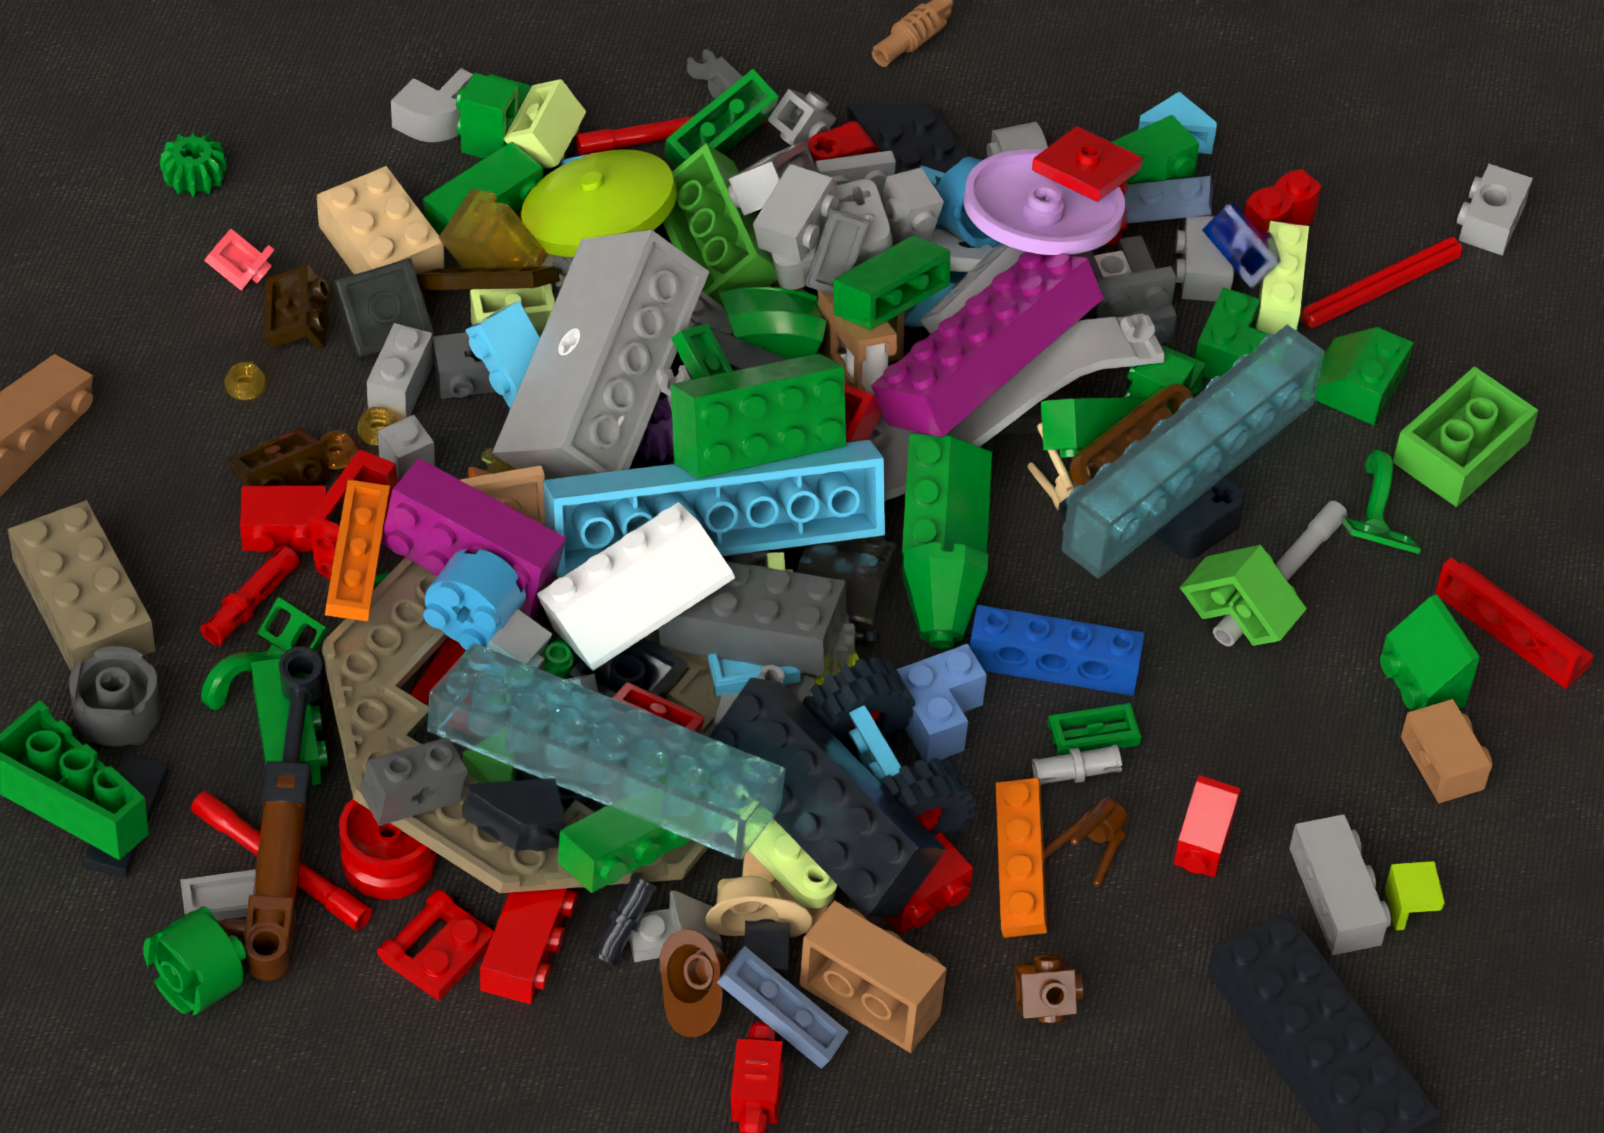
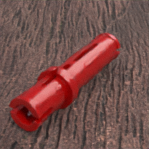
M280 546L237 592L228 594L222 600V607L200 627L204 638L215 646H221L240 624H247L252 619L253 611L300 565L297 554L287 546Z

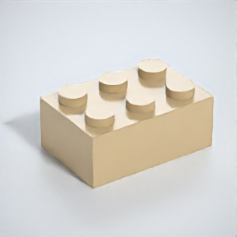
M387 166L317 194L319 227L353 274L411 258L416 274L444 268V245L442 239Z

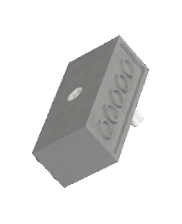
M653 230L582 239L492 454L515 469L541 465L545 474V480L629 470L661 392L655 378L656 371L662 367L665 370L671 368L677 353L671 337L679 331L695 325L690 319L709 271Z

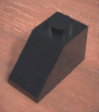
M555 778L468 784L461 810L464 819L514 851H545L549 848H558L560 830L564 829L566 822Z

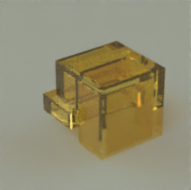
M475 189L470 190L438 237L463 268L542 266L549 255L509 205L495 203L497 197L492 192Z

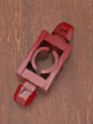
M755 1022L750 1028L748 1039H737L731 1089L732 1121L739 1122L740 1133H765L767 1124H778L784 1062H781L783 1041H775V1030L765 1022Z

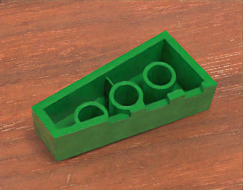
M41 700L0 733V795L118 860H121L149 835L145 797L112 766L106 767L99 761L97 752L88 744L83 746L72 736V729L62 720L57 722L50 715L49 708Z

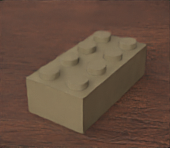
M87 500L8 528L13 561L71 672L81 659L82 663L94 656V651L104 647H128L138 651L143 656L155 652L152 621Z

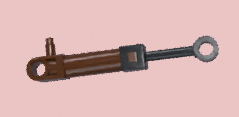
M304 646L293 647L287 650L279 661L282 693L290 701L282 762H266L261 799L263 809L253 895H249L246 920H217V923L228 937L233 935L237 938H243L247 968L254 977L264 981L280 978L287 972L291 963L296 922L295 897L304 823L308 822L312 791L310 764L300 763L306 706L316 701L322 695L324 680L320 656L313 649ZM298 673L310 674L308 677L301 679L293 677ZM270 946L277 949L271 955L264 956L257 953L263 947Z

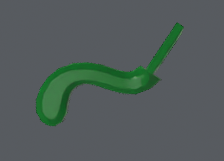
M1375 449L1370 453L1365 463L1366 473L1374 475L1365 522L1344 516L1341 522L1352 536L1420 554L1421 548L1411 535L1390 530L1384 520V511L1392 485L1393 463L1388 452Z
M278 597L257 633L271 643L269 649L265 652H239L220 661L211 670L204 682L201 700L208 708L214 711L220 710L226 703L231 682L236 675L241 672H252L251 662L281 658L287 650L295 647L299 636L307 625H310L317 631L316 637L309 647L316 651L329 628ZM285 609L290 613L291 617L282 634L276 637L270 633L269 628L278 611Z

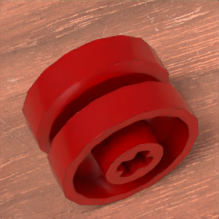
M354 799L346 804L339 819L341 866L351 886L363 895L380 900L401 899L417 893L431 880L437 867V853L391 823L378 826L371 811Z

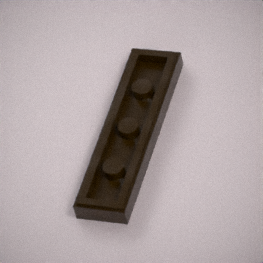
M555 266L437 268L416 274L421 290L537 288L560 281L559 270Z

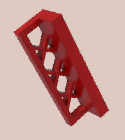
M1451 557L1443 563L1435 595L1437 594L1439 598L1562 687L1567 689L1592 665L1594 659L1592 653L1463 561L1458 563Z

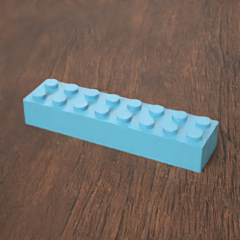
M870 440L847 442L846 446L702 478H696L679 466L669 464L543 480L545 527L566 537L557 577L565 576L592 556L604 551L621 540L626 534L635 531L658 516L663 510L669 509L678 502L699 521L722 556L885 535L884 458Z

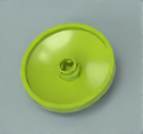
M638 150L598 152L564 164L540 180L527 195L522 206L521 218L526 234L535 247L551 255L574 257L582 239L655 230L671 213L677 198V187L669 166L665 161L653 154Z

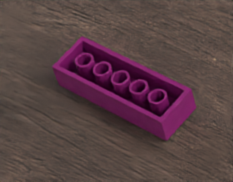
M1024 252L1021 254L1019 260L1005 272L995 276L988 287L979 294L969 298L963 308L952 317L943 320L938 325L937 330L925 340L913 345L911 351L899 362L887 367L883 375L871 384L887 425L944 437L1104 299L1088 258L1065 253L1044 255Z

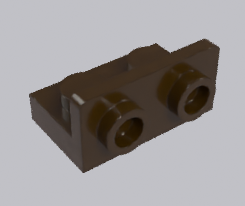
M308 264L266 278L263 339L270 348L307 337L316 349L325 347L326 331L329 328L326 309L330 292L326 281L321 277L319 278Z
M302 427L228 458L232 473L247 486H315L330 478L321 443Z

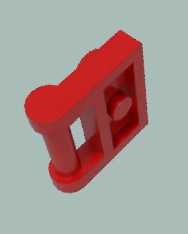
M437 889L427 898V906L393 940L387 939L377 949V954L390 968L440 1001L486 953L494 931L454 904L453 900L445 892ZM439 918L447 922V925L413 959L405 954Z

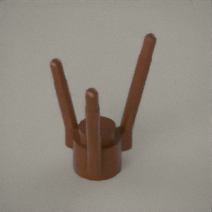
M1102 798L1091 811H1086L1075 824L1044 847V860L1070 839L1072 845L1079 844L1087 836L1097 843L1108 841L1109 844L1093 881L1094 886L1099 887L1107 874L1118 846L1126 838L1125 833L1121 830L1128 819L1125 809L1113 799Z

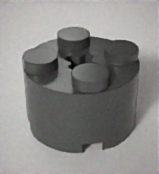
M122 646L104 647L94 651V656L82 663L81 659L73 668L69 679L75 723L85 741L104 746L118 747L129 744L133 746L141 745L149 739L150 732L155 728L160 718L161 705L156 670L152 664L150 665L143 659L141 653Z

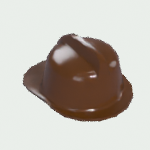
M681 929L668 937L660 953V972L664 1009L668 1022L674 1031L682 1036L697 1038L708 1033L718 1021L722 1011L723 991L725 989L717 981L728 967L729 961L725 953L718 946L711 943L706 935L695 929Z

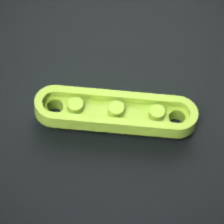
M731 774L718 776L731 788V791L736 792L735 794H730L728 816L723 824L797 902L805 907L814 909L829 905L835 897L837 884ZM810 878H818L822 882H812Z

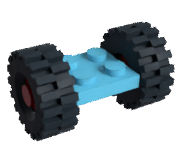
M871 657L869 662L866 663L863 658L855 660V665L849 667L848 664L838 667L840 672L834 676L831 673L824 676L825 682L822 685L815 684L810 689L813 696H805L802 702L803 705L853 755L857 754L860 762L933 836L941 832L949 841L953 842L959 836L957 831L965 830L970 824L967 819L974 817L975 810L973 808L976 807V802L955 766L950 761L944 760L941 763L939 758H932L926 764L924 760L916 761L915 766L909 769L907 765L901 767L885 740L890 739L893 741L899 735L897 730L907 727L909 724L907 718L913 717L914 711L911 707L915 706V700L895 666L886 659L881 662L878 657Z

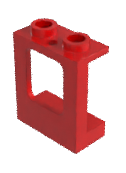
M360 449L354 455L308 518L316 572L329 580L331 579L340 525L327 520L344 498L347 481L355 480L390 486L384 520L385 524L392 490L398 483L396 463Z

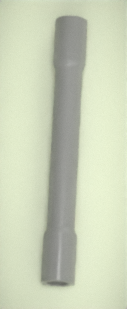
M1329 501L1308 524L1305 532L1277 561L1275 565L1286 581L1294 575L1321 543L1327 541L1342 524L1343 516L1348 517V513L1343 505L1336 501ZM1230 614L1226 615L1213 629L1215 638L1225 646H1232L1243 634L1240 626Z

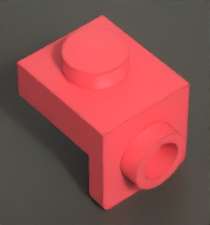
M230 229L204 261L242 291L251 279L258 284L269 271L272 265L267 262V259L275 249L268 245L261 253Z

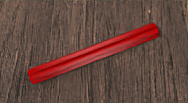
M1448 237L1303 307L1300 315L1301 322L1307 328L1313 329L1459 258L1463 249L1462 245L1455 237Z

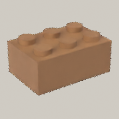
M834 900L803 938L800 986L911 1053L941 1015L947 968L941 965L939 960L933 955L919 952L904 943L896 933L890 930L884 931L866 920L864 915L858 910L846 908Z

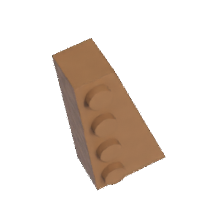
M53 354L0 392V497L90 408L93 400V395L91 394L92 374Z

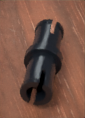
M634 874L631 875V880L615 910L610 908L606 916L610 919L594 949L590 952L592 955L613 966H616L617 960L633 931L638 932L641 926L638 920L653 892L657 889L655 885Z

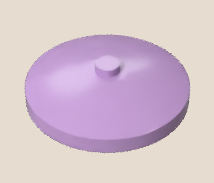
M1021 149L990 156L978 163L967 177L964 207L971 221L989 237L1018 250L1044 255L1079 254L1105 245L1116 236L1122 225L1125 199L1119 186L1099 202L1081 195L1032 170L1033 158L1044 150Z

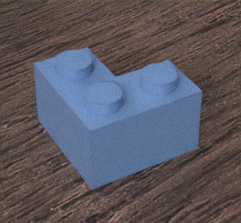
M968 644L896 669L915 700V706L911 707L914 711L913 717L907 718L909 724L905 730L926 764L932 758H939L941 760L964 751L968 720L963 712L983 705L987 675Z

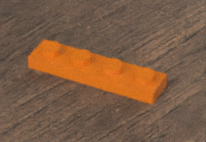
M355 480L347 481L326 602L325 615L368 622L390 486Z
M1039 778L997 782L996 805L1001 931L1004 938L1047 933L1042 798Z

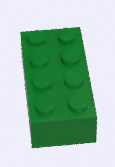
M821 354L671 384L674 464L696 478L846 446L844 367Z

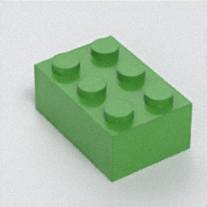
M1474 366L1400 432L1393 463L1449 503L1458 507L1530 441L1539 410Z

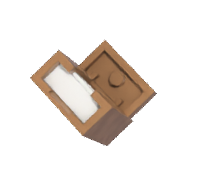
M818 290V307L823 319L827 320L823 341L818 349V354L844 367V383L874 395L871 384L883 375L884 370L888 367V362L901 360L904 357V312L876 328L868 330L834 315V295Z

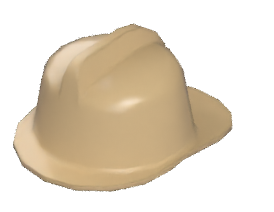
M743 876L720 880L717 886V904L708 911L705 917L706 926L712 932L726 936H744L745 921H759L762 919H770L779 923H790L789 938L802 935L812 926V914L806 907L794 901L781 899L778 890L765 878L759 876Z

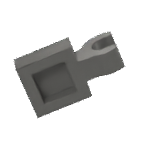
M708 49L703 50V64L695 62L691 57L687 58L688 74L695 79L708 80V89L714 99L742 78L723 57L716 59L714 53Z

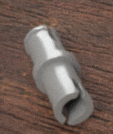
M1117 745L1081 752L1079 748L1069 749V754L1032 759L1034 778H1039L1041 786L1042 784L1071 779L1075 783L1084 782L1085 777L1122 771L1121 756Z

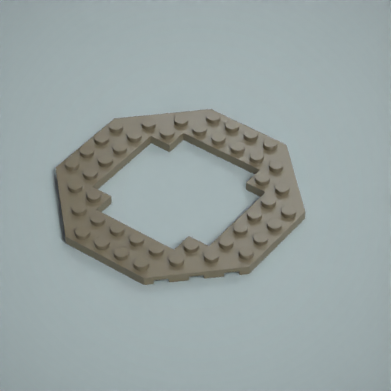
M406 557L373 590L368 622L346 618L324 640L322 648L353 799L367 809L369 807L360 792L367 760L421 745L411 737L429 719L431 708L400 688L449 637L440 629L431 627L423 617V612L426 609V592L438 575L432 574L426 568ZM658 628L644 638L660 647ZM664 649L687 662L686 669L682 674L683 677L668 693L666 700L705 717L691 761L698 759L717 777L723 774H730L703 746L712 733L721 696H716L707 656ZM655 772L645 785L664 775ZM469 774L466 775L459 803L391 822L392 825L499 893L584 887L557 863L559 846L558 848H549L545 851H514L464 819L461 810L468 784L481 783ZM575 800L564 812L566 821L564 828L591 815L594 811ZM722 823L719 827L710 829L691 839L686 845L656 858L651 864L641 866L623 876L616 883L608 885L628 884L632 874L647 882L682 880L726 826Z

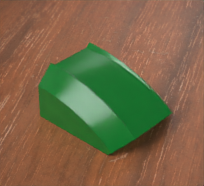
M777 287L738 288L719 292L735 338L788 360L816 354L823 341L827 321L821 315L816 302L817 296Z

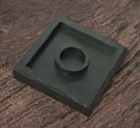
M411 258L333 281L356 358L381 351L394 323L431 332L432 335H435Z

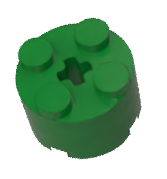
M205 906L189 912L147 938L144 942L143 954L146 965L149 967L155 964L160 975L153 981L164 998L183 1014L193 1010V1015H197L242 985L243 969L241 961L246 958L245 949L238 938L233 935L227 936L217 923L212 911Z

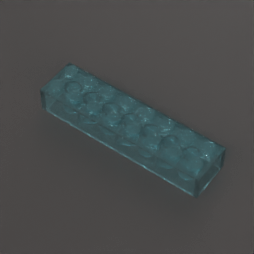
M1289 325L1284 326L1274 335H1267L1248 356L1242 355L1239 357L1232 368L1223 376L1214 377L1195 398L1189 397L1175 414L1167 420L1161 419L1153 427L1151 433L1141 441L1136 440L1132 442L1121 457L1112 464L1110 462L1104 464L1092 480L1084 486L1078 485L1071 491L1066 501L1068 507L1066 521L1062 528L1064 534L1061 551L1099 579L1314 404L1324 350Z
M473 643L429 692L428 732L442 738L449 737L454 743L542 779L555 778L556 784L609 805L739 860L744 857L781 808L786 768L476 643Z

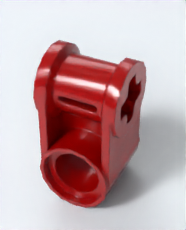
M855 121L848 122L841 127L823 133H817L808 140V148L815 165L816 161L880 152L878 146L861 124Z

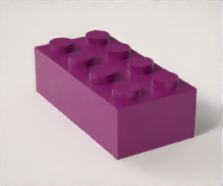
M418 458L392 490L381 544L391 549L394 553L402 555L426 568L434 575H439L451 557L459 550L467 549L464 554H476L478 549L491 552L506 561L519 576L516 584L520 592L524 589L526 594L525 603L520 611L532 618L542 605L537 593L555 581L566 537Z

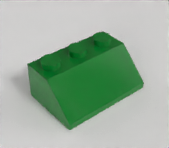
M909 434L902 547L903 558L904 549L930 542L942 543V551H953V544H966L987 554L992 465L991 451L952 436L938 437Z

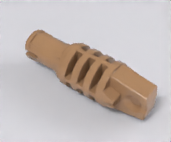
M932 0L926 5L922 3L901 18L900 21L893 25L891 34L873 47L872 57L875 62L882 67H886L902 53L913 52L919 46L926 43L927 40L931 39L933 35H936L947 25L946 19L951 15L953 1Z

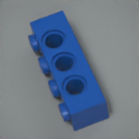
M977 605L970 649L984 671L1134 696L1144 633Z

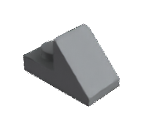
M670 891L669 909L642 913L638 920V923L641 924L638 932L633 931L631 933L629 942L634 962L660 958L664 942L671 934L681 929H695L706 935L711 943L721 948L720 934L712 932L706 926L705 917L713 906L680 892Z

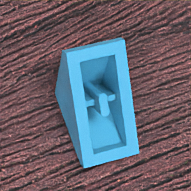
M1181 92L1174 94L1140 115L1138 130L1173 115L1199 142L1198 153L1212 154L1217 122Z

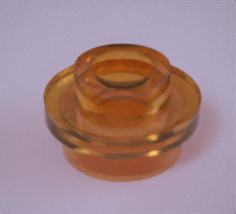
M330 431L320 438L319 442L322 445L328 469L346 468L357 453L356 444L345 432Z

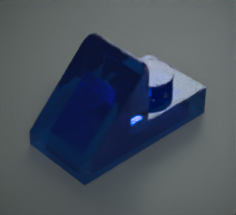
M1228 203L1202 229L1250 288H1255L1281 262L1273 234L1271 232H1259L1235 203Z

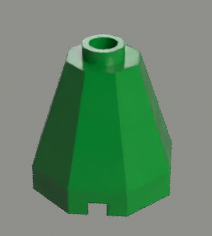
M935 542L904 549L902 563L903 583L921 639L928 641L929 646L937 649L952 648L954 643L963 640L985 584L988 571V554L966 544H953V551H942V543Z

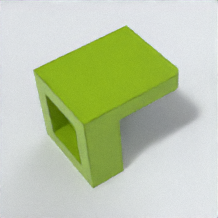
M1435 861L1391 865L1385 892L1395 931L1405 929L1409 913L1440 911L1443 909L1444 898Z

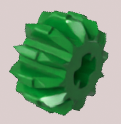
M193 131L190 137L185 138L177 134L175 142H166L164 152L161 153L160 170L163 172V179L167 187H174L178 195L189 191L192 197H194L198 191L209 194L212 186H221L223 176L226 175L227 161L224 158L220 142H213L209 134L201 138L197 137Z

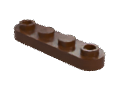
M1181 384L1160 388L1073 457L1070 465L1071 477L1076 486L1084 491L1105 488L1189 422L1195 412V400L1190 390ZM1167 402L1171 405V411L1167 408ZM1086 465L1088 466L1090 471L1089 475L1086 470Z

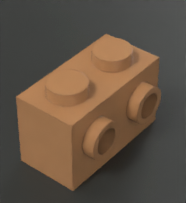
M1453 699L1407 713L1401 739L1438 804L1485 789L1490 770L1492 769L1490 753L1486 747L1479 744L1473 734L1469 717L1465 713H1461Z

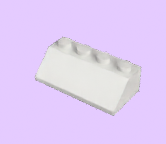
M678 502L669 509L663 510L658 516L635 531L626 534L621 540L604 551L592 556L585 563L562 578L555 580L551 585L537 593V596L553 629L587 666L594 671L735 579V576L699 521Z

